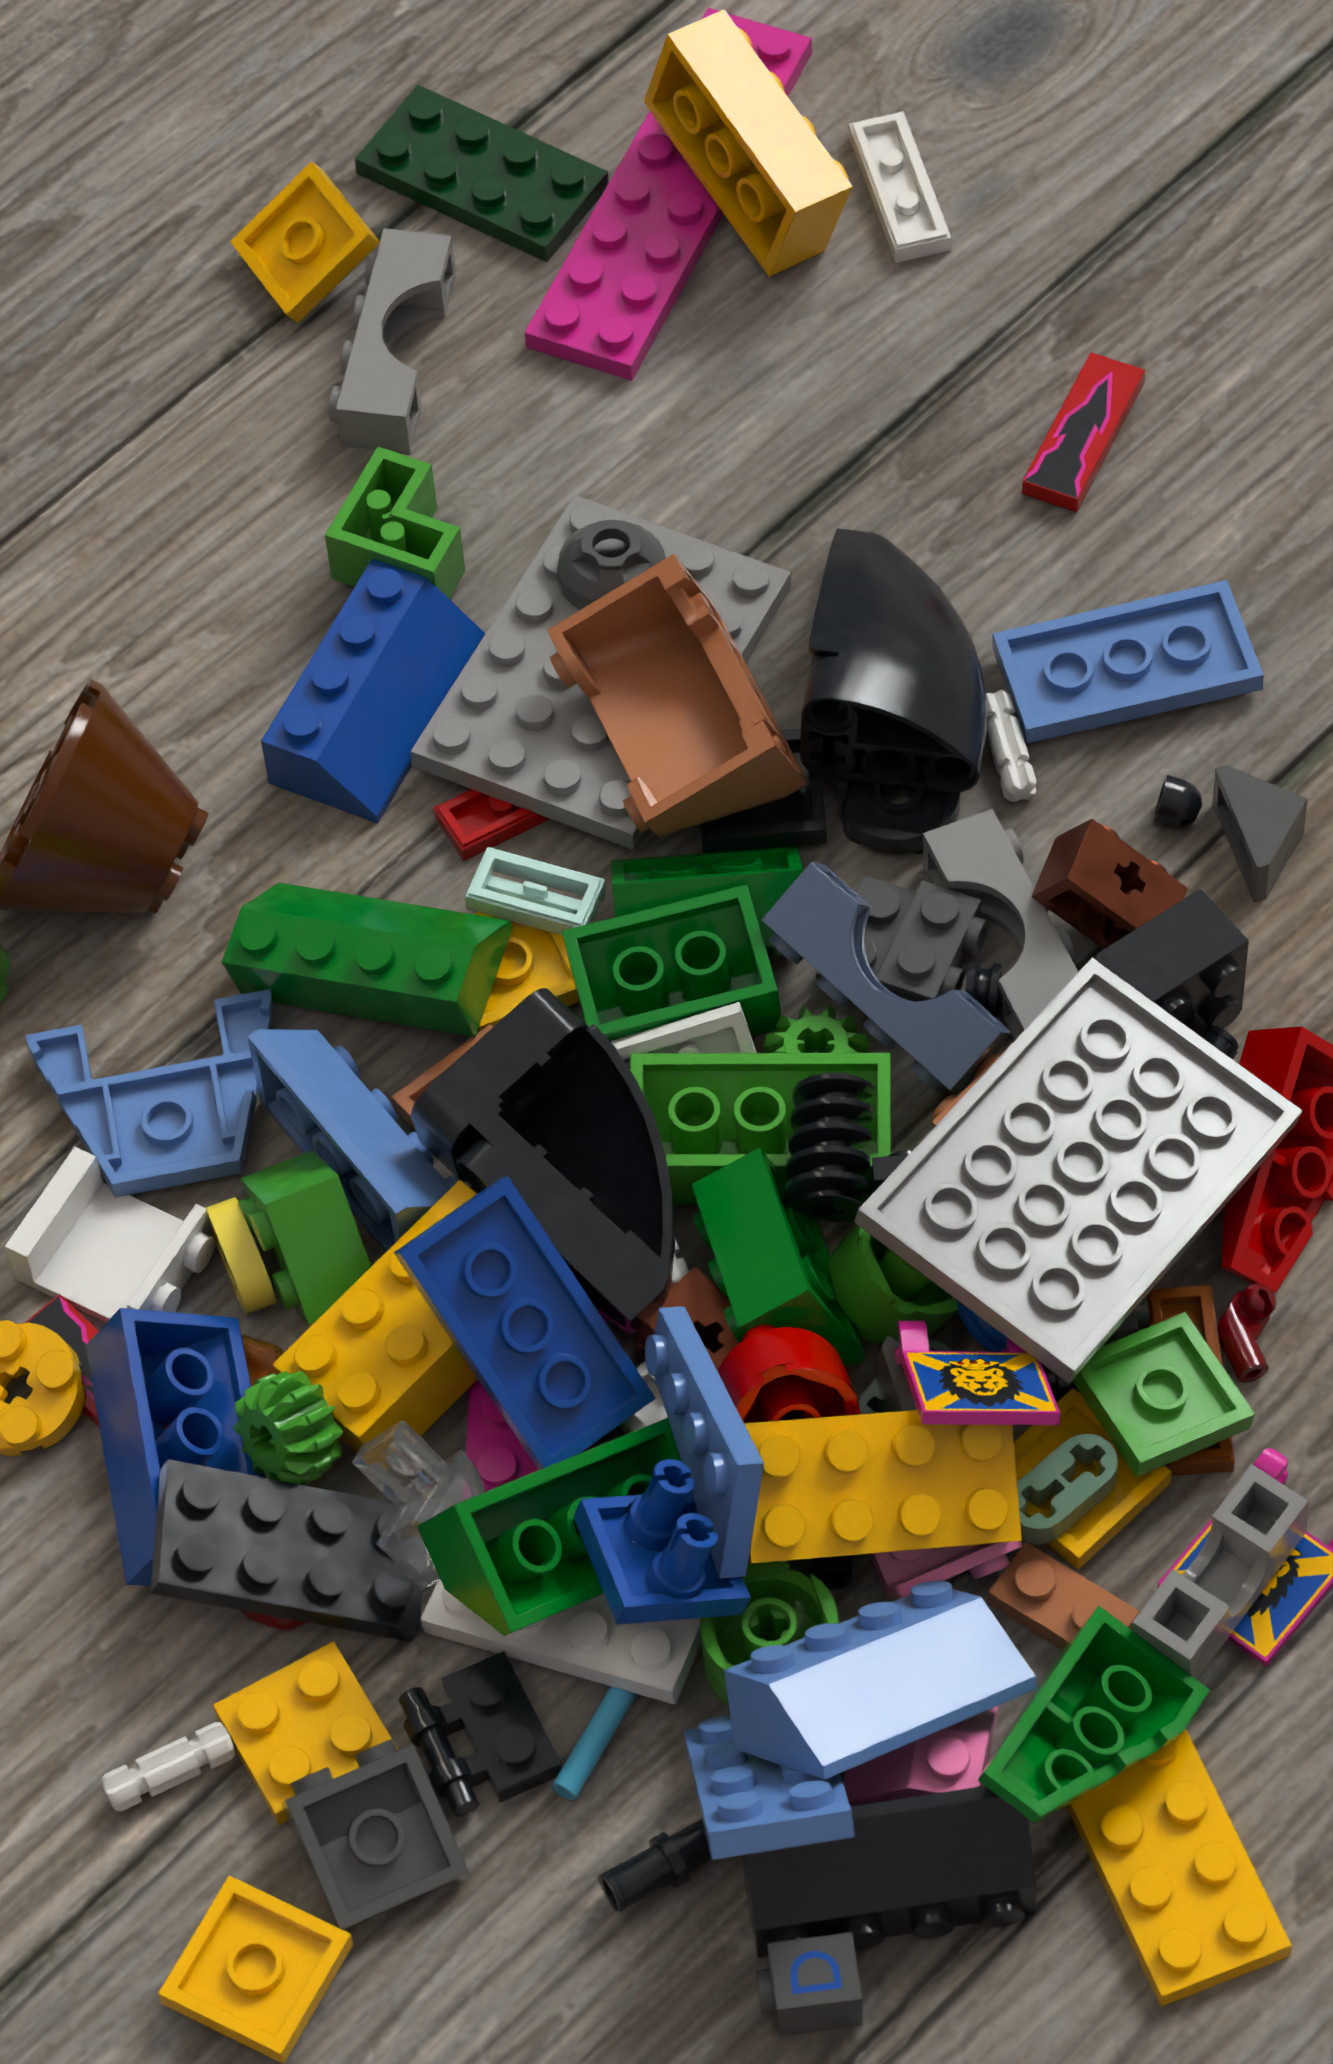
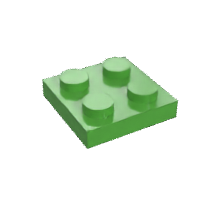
M1186 1312L1102 1346L1072 1380L1136 1477L1251 1429L1255 1413Z

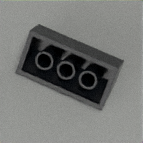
M986 1786L852 1806L855 1837L742 1855L744 1882L757 1958L768 1956L767 1943L852 1932L855 1950H861L877 1946L887 1937L913 1933L917 1938L931 1939L944 1936L957 1926L983 1923L986 1927L1001 1928L1020 1922L1026 1915L1035 1914L1036 1880L1028 1818Z

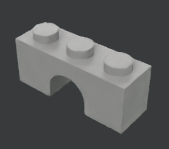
M1251 1464L1212 1515L1210 1533L1195 1560L1182 1575L1173 1569L1133 1621V1632L1195 1679H1198L1307 1532L1308 1500Z

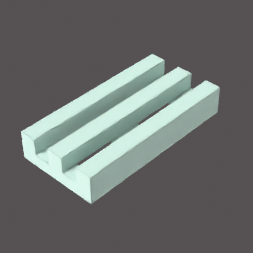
M487 847L466 893V907L473 911L562 935L563 930L587 925L590 921H594L598 912V901H602L606 893V882L603 878ZM494 871L527 881L521 884L491 874ZM546 886L584 897L582 900L550 892L547 891Z

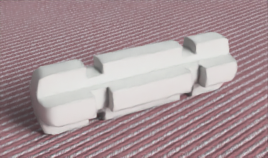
M1004 690L986 693L988 704V732L986 737L997 774L1002 778L1000 785L1003 795L1010 802H1016L1021 799L1028 800L1036 794L1035 786L1037 781L1033 767L1028 763L1030 757L1019 720L1014 716L1016 710L1012 697Z
M214 1722L195 1731L197 1738L188 1741L186 1736L135 1759L137 1766L132 1769H128L125 1764L104 1774L102 1786L112 1807L116 1811H124L141 1803L140 1795L149 1792L151 1797L202 1774L201 1766L208 1764L213 1769L232 1760L235 1756V1748L226 1728L221 1722Z

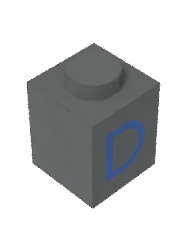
M852 1932L767 1943L769 1969L756 1970L761 2013L775 2012L778 2037L863 2026L862 1994Z

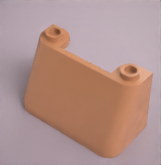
M672 554L547 630L558 651L549 657L555 671L568 689L578 684L581 690L588 696L631 780L627 783L631 796L624 799L623 804L633 823L641 833L650 828L655 835L662 837L786 798L808 785L807 778L721 616L709 597L675 554Z

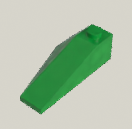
M1098 1606L1063 1648L1042 1678L1037 1689L1034 1690L981 1773L978 1781L1036 1824L1176 1740L1185 1730L1210 1689L1102 1607Z

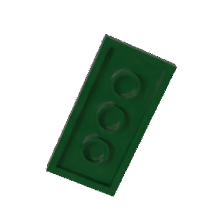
M420 85L413 89L355 158L356 173L545 262L549 261L594 206L609 183L608 171Z

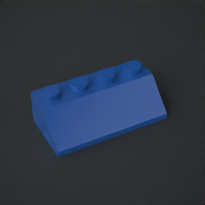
M372 558L261 740L268 783L378 824L412 767L410 751L483 639L485 632L428 578Z
M119 1308L86 1345L126 1585L151 1586L160 1470L168 1459L266 1478L265 1473L255 1474L253 1471V1461L248 1453L241 1452L244 1446L242 1437L233 1427L240 1420L235 1412V1402L244 1397L245 1389L251 1387L239 1320L236 1317ZM169 1425L165 1430H163V1426Z

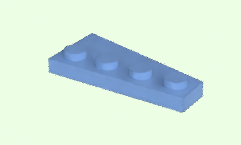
M685 1306L659 1308L655 1335H649L645 1344L647 1370L651 1376H655L682 1463H685L692 1472L690 1478L695 1479V1488L692 1495L698 1513L712 1521L715 1526L712 1532H717L718 1541L711 1550V1554L719 1579L746 1577L764 1462Z

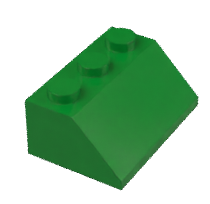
M797 846L611 860L615 917L747 884L768 956H783L769 941L775 932L762 921V918L803 872Z
M747 884L562 931L583 1022L588 1027L595 1024L609 1041L737 1002L741 1004L751 1037L776 1031V1023L781 1015L779 993Z
M759 1147L691 1184L700 1209L692 1215L693 1221L703 1241L709 1248L713 1249L715 1258L708 1261V1267L721 1292L729 1298L731 1306L724 1309V1316L738 1342L741 1343L744 1334L757 1325L768 1324L775 1328L795 1327L812 1331L826 1339L839 1353L843 1365H857L866 1360L867 1358L855 1324L843 1311L834 1293L832 1278L828 1268L831 1255L819 1221L800 1214L790 1208L784 1201V1186L788 1181Z

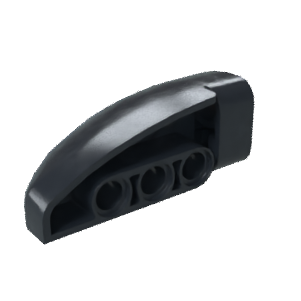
M837 528L827 558L809 639V652L812 654V661L801 713V763L808 771L826 778L942 792H964L970 790L977 784L980 777L984 746H986L988 704L982 669L969 632L941 588L911 558L889 540L874 532Z
M547 988L538 989L520 1002L420 1094L411 1110V1117L419 1142L459 1180L469 1182L471 1184L470 1188L477 1194L499 1178L508 1176L598 1312L627 1333L634 1334L659 1308L663 1307L668 1298L672 1283L675 1251V1204L665 1151L654 1114L637 1080L615 1046L595 1024L588 1027Z

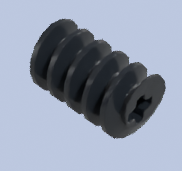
M823 1073L807 1077L799 1081L793 1088V1104L796 1107L791 1112L790 1117L793 1133L788 1139V1151L792 1156L786 1161V1176L790 1180L784 1186V1201L790 1208L800 1214L830 1222L855 1221L858 1209L863 1203L852 1197L862 1196L868 1192V1180L854 1173L863 1172L870 1168V1156L861 1150H857L867 1147L872 1143V1132L860 1125L874 1119V1107L867 1102L861 1101L876 1095V1088L869 1081L846 1073Z

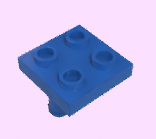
M666 1459L657 1463L653 1469V1476L643 1495L581 1499L573 1516L616 1625L742 1615L750 1600L749 1592L742 1577L719 1579L711 1554V1550L718 1541L717 1532H712L715 1527L712 1521L698 1513L692 1495L695 1488V1479L690 1478L692 1474L690 1468L678 1460Z

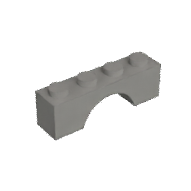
M383 228L378 251H371L368 254L365 267V283L368 286L366 296L358 295L356 298L353 313L354 330H356L354 341L346 340L344 343L341 371L342 375L345 376L342 386L333 387L329 403V417L331 421L338 422L341 446L376 450L379 446L398 453H411L422 410L417 370L397 360L390 351L395 342L411 328L428 321L445 318L456 275L451 235Z
M990 809L923 833V869L930 883L981 899V918L1003 929L1019 947L1021 955L1018 961L999 979L998 1015L1003 1025L1013 1033L1010 1036L1013 1043L1074 978L1078 970L1073 963L1075 953L1068 932L1063 925L1055 927L1047 913L1049 909L1031 897L1039 878L1036 876L1029 878L1022 866L1024 856L1017 835L1011 828L1004 830L994 810Z

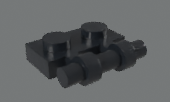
M505 1651L443 1677V1688L450 1701L440 1707L431 1706L422 1687L409 1689L399 1697V1703L407 1717L403 1725L414 1746H421L432 1768L428 1778L438 1797H446L454 1815L457 1817L468 1815L479 1806V1801L472 1789L474 1786L489 1780L499 1803L557 1778L562 1769L561 1763ZM462 1729L475 1752L465 1758L456 1756L447 1736Z

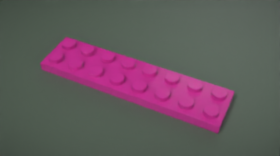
M708 7L702 19L720 11ZM727 13L737 28L746 32L752 43L753 50L768 71L778 76L788 97L812 54V38ZM651 111L647 114L524 332L526 348L633 381L724 215Z

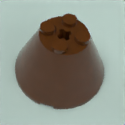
M90 678L64 722L65 727L53 751H49L0 851V910L144 914L148 910L156 914L163 901L169 899L182 873L183 867L173 863L175 858L181 860L189 845H194L207 820L209 813L198 808L199 802L105 687Z

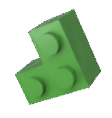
M379 446L376 448L325 533L331 579L355 587L373 558L428 578L450 599L465 573L461 530L458 526L432 518L437 510L432 464Z
M311 1150L241 1178L240 1180L247 1198L238 1201L252 1236L257 1237L264 1251L272 1248L275 1252L281 1271L273 1273L272 1280L284 1309L287 1311L295 1308L308 1324L316 1322L371 1267L338 1174Z

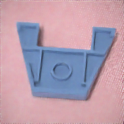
M270 989L214 999L223 1055L110 1077L92 1079L82 1024L26 1035L30 1057L88 1153L97 1157L101 1175L115 1198L243 1173L258 1096V1087L247 1036L258 1029H271L274 1007Z

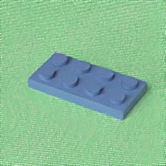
M1227 580L992 633V649L1006 689L1012 697L1016 710L1015 714L1019 720L1026 744L1263 689L1264 674Z
M730 1716L712 1717L702 1721L698 1728L684 1730L687 1757L712 1860L855 1837L852 1811L840 1773L823 1780L736 1750Z

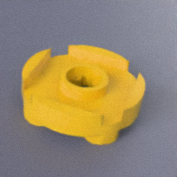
M9 1320L0 1321V1455L20 1456L23 1455L20 1451H29L38 1446L46 1449L58 1443L75 1425L84 1406L85 1385L81 1382V1369L79 1367L81 1363L76 1352L57 1333L38 1324H16ZM23 1374H28L26 1383L33 1389L31 1395L27 1399L17 1396L10 1404L6 1403L5 1399L8 1395L6 1387L13 1378L17 1379Z

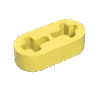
M236 1197L205 1207L208 1211L215 1245L243 1313L247 1315L276 1304L275 1294L267 1270Z

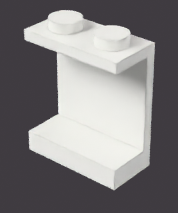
M74 1147L7 1242L5 1249L14 1279L54 1298L60 1294L74 1308L107 1323L119 1308L175 1312L180 1302L181 1290L192 1273H200L209 1263L214 1252L215 1239L212 1235L207 1208L195 1204L183 1221L130 1195L115 1198L109 1186L103 1183L97 1157Z

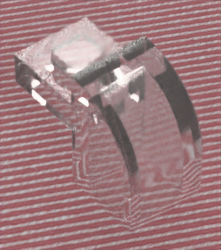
M402 1420L362 1445L352 1463L398 1507L397 1512L376 1544L424 1590L439 1581L440 1578L417 1526L457 1503L484 1493L485 1489L476 1468L462 1450L443 1460L422 1437Z

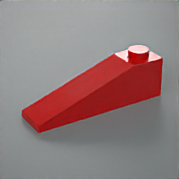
M1302 1026L1249 1030L1239 1061V1065L1302 1110V1114L1294 1128L1225 1205L1221 1268L1250 1284H1263L1273 1293L1278 1291L1312 1237V1221L1325 1201H1333V1045Z

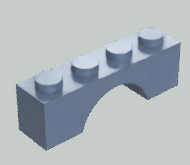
M811 862L762 918V921L775 932L769 941L778 951L795 964H799L804 958L822 975L816 980V984L838 1004L845 1007L851 1001L868 1016L863 1026L879 1042L889 1049H892L898 1043L916 1060L911 1064L910 1069L929 1087L937 1092L944 1086L950 1091H963L973 1080L977 1069L983 1061L996 1053L1013 1033L966 991L953 989L939 997L918 1002L906 1000L889 991L874 975L865 952V927L872 906L826 865Z

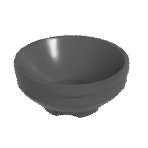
M604 520L586 525L574 532L565 541L560 550L557 565L559 587L564 597L573 606L581 610L666 559L664 549L651 532L627 521ZM606 539L621 540L629 547L624 554L613 558L601 556L594 550L599 542Z

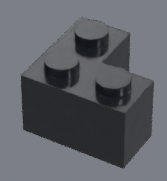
M1199 889L1099 952L1098 962L1199 1036H1202L1211 1025L1222 1029L1226 1028L1238 1017L1242 1010L1249 940L1214 902Z

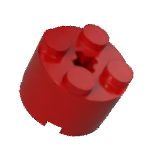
M768 1324L754 1326L744 1334L742 1342L729 1352L718 1369V1373L743 1423L861 1414L857 1395L839 1353L826 1339L809 1330L795 1327L775 1328Z

